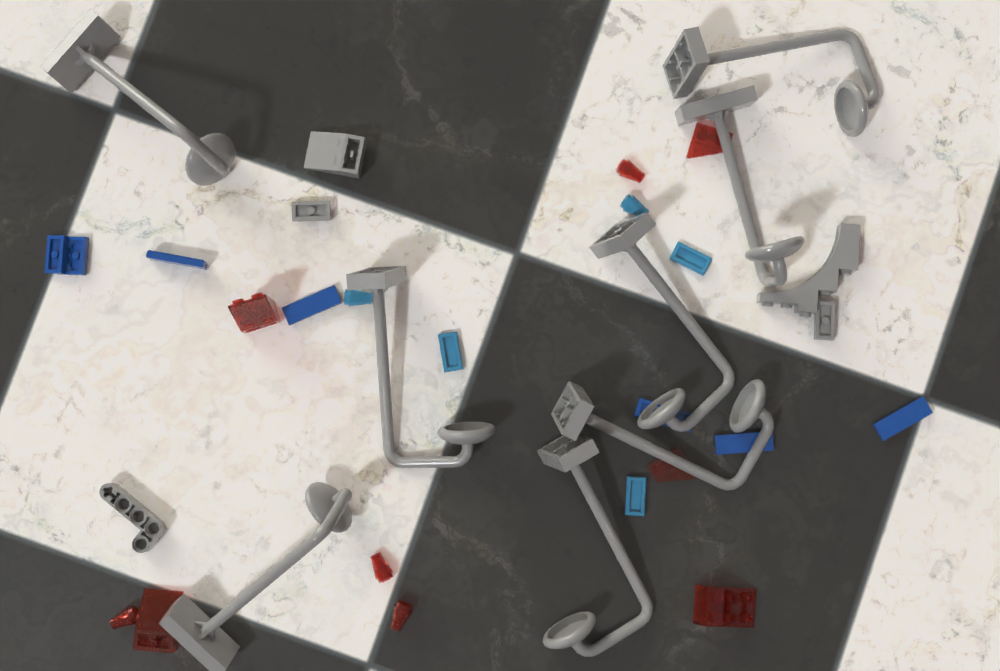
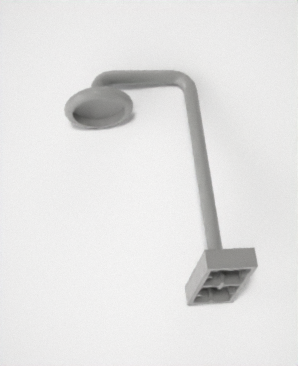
M91 9L39 66L70 93L76 89L92 69L97 71L191 147L186 158L185 170L188 178L195 184L206 186L217 183L232 168L235 160V146L228 136L221 133H211L199 139L177 119L101 61L121 36Z
M693 27L682 31L662 65L673 99L689 95L708 65L841 40L846 41L851 46L868 92L866 99L860 86L851 80H844L838 85L834 94V109L842 131L851 137H857L862 134L868 121L869 110L878 103L880 96L879 88L862 42L856 34L846 29L831 30L707 54L699 27Z
M754 85L680 105L674 112L678 126L703 119H709L715 123L750 250L746 251L745 257L754 262L758 278L763 286L771 288L784 285L787 281V269L784 258L796 253L802 247L805 240L802 236H797L761 246L725 120L729 112L750 107L758 100ZM772 261L775 275L770 276L766 263Z
M645 212L616 223L589 248L598 259L621 251L628 252L722 372L723 383L685 420H678L675 417L682 408L686 398V392L681 388L672 389L659 396L643 410L637 420V425L641 429H653L666 423L672 430L685 432L695 427L730 393L734 386L735 375L729 362L636 245V242L656 225L651 216Z
M406 266L369 267L346 274L347 290H369L373 294L382 440L385 457L389 463L399 468H455L463 466L472 456L473 444L483 442L494 435L496 428L493 424L486 422H459L440 427L437 434L441 439L452 444L462 445V451L457 456L402 457L395 451L384 293L389 287L407 281Z
M759 379L751 380L744 386L733 404L729 417V426L733 432H743L751 427L758 418L762 421L763 426L737 474L731 479H725L592 414L591 412L594 408L592 401L581 386L571 381H568L551 413L561 435L574 441L577 440L586 423L719 489L727 491L735 490L744 484L774 430V419L771 413L764 408L766 401L765 384Z
M563 435L540 448L537 452L543 464L565 473L571 470L642 607L641 613L636 618L591 645H586L582 642L596 624V616L589 611L578 612L560 620L550 627L543 636V644L549 649H565L572 646L576 653L584 657H593L644 627L653 615V604L581 466V463L600 453L592 438L579 435L577 440L574 441Z
M323 482L310 484L305 492V501L309 512L320 526L308 538L211 619L183 594L172 604L159 624L209 671H225L240 646L220 626L321 543L331 531L342 533L349 529L352 523V513L348 503L351 500L352 492L347 488L338 491L336 488Z

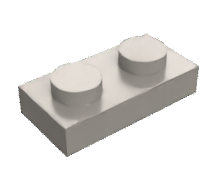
M292 202V221H331V202Z
M818 301L817 313L814 314V340L833 341L835 338V302Z

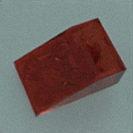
M263 293L251 295L252 299L245 301L243 298L234 300L232 305L228 306L240 331L244 334L281 323L275 301L268 295H263Z
M695 584L693 624L706 627L754 628L756 589Z
M144 588L135 627L133 650L174 653L177 651L178 641L159 622L172 604L183 595L184 591Z

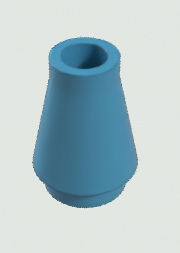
M628 194L620 205L624 212L634 216L645 212L649 213V210L634 195Z
M345 289L344 305L351 307L371 304L372 293Z

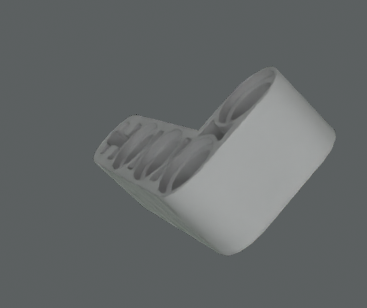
M106 483L101 486L99 491L100 497L140 529V532L132 541L133 550L137 553L150 551L165 533V523L120 485ZM108 488H113L112 493L114 495H108L110 493ZM124 499H127L129 501V507L127 509H124L122 507V501ZM139 511L144 513L143 521H139L136 517ZM154 523L159 526L157 534L153 533L151 529ZM142 538L147 543L145 549L139 546V541Z

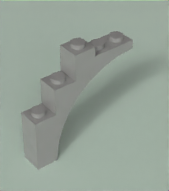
M845 223L838 225L831 252L823 266L812 278L790 290L776 293H759L756 303H762L764 307H773V304H780L781 308H792L794 306V313L799 314V317L809 318L817 313L818 293H820V296H831V294L838 291L839 272L840 275H852V273L858 270L861 225Z

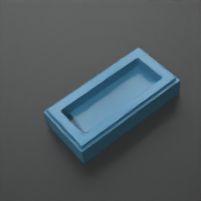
M677 242L669 258L704 276L712 260L711 257L680 242Z
M457 331L438 334L444 373L463 370Z
M626 476L624 515L644 516L646 477Z

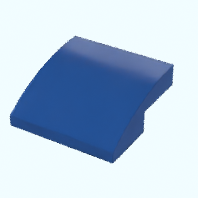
M47 235L44 273L86 276L89 238Z

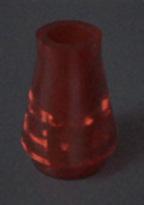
M622 159L616 169L619 176L638 183L645 176V173L637 168L629 159Z
M381 553L370 557L375 580L378 579L379 583H383L393 578V570Z
M401 600L394 604L391 629L395 631L402 630V627L412 613L411 604Z
M136 606L126 607L110 619L111 627L115 630L137 624L141 619L140 611Z

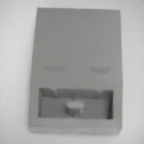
M311 131L304 169L360 179L367 141L365 137L351 134Z

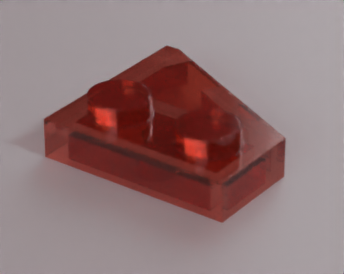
M697 122L686 158L691 159L723 153L716 128Z
M679 446L670 450V452L688 460ZM656 459L646 465L655 482L697 479V477L660 459Z

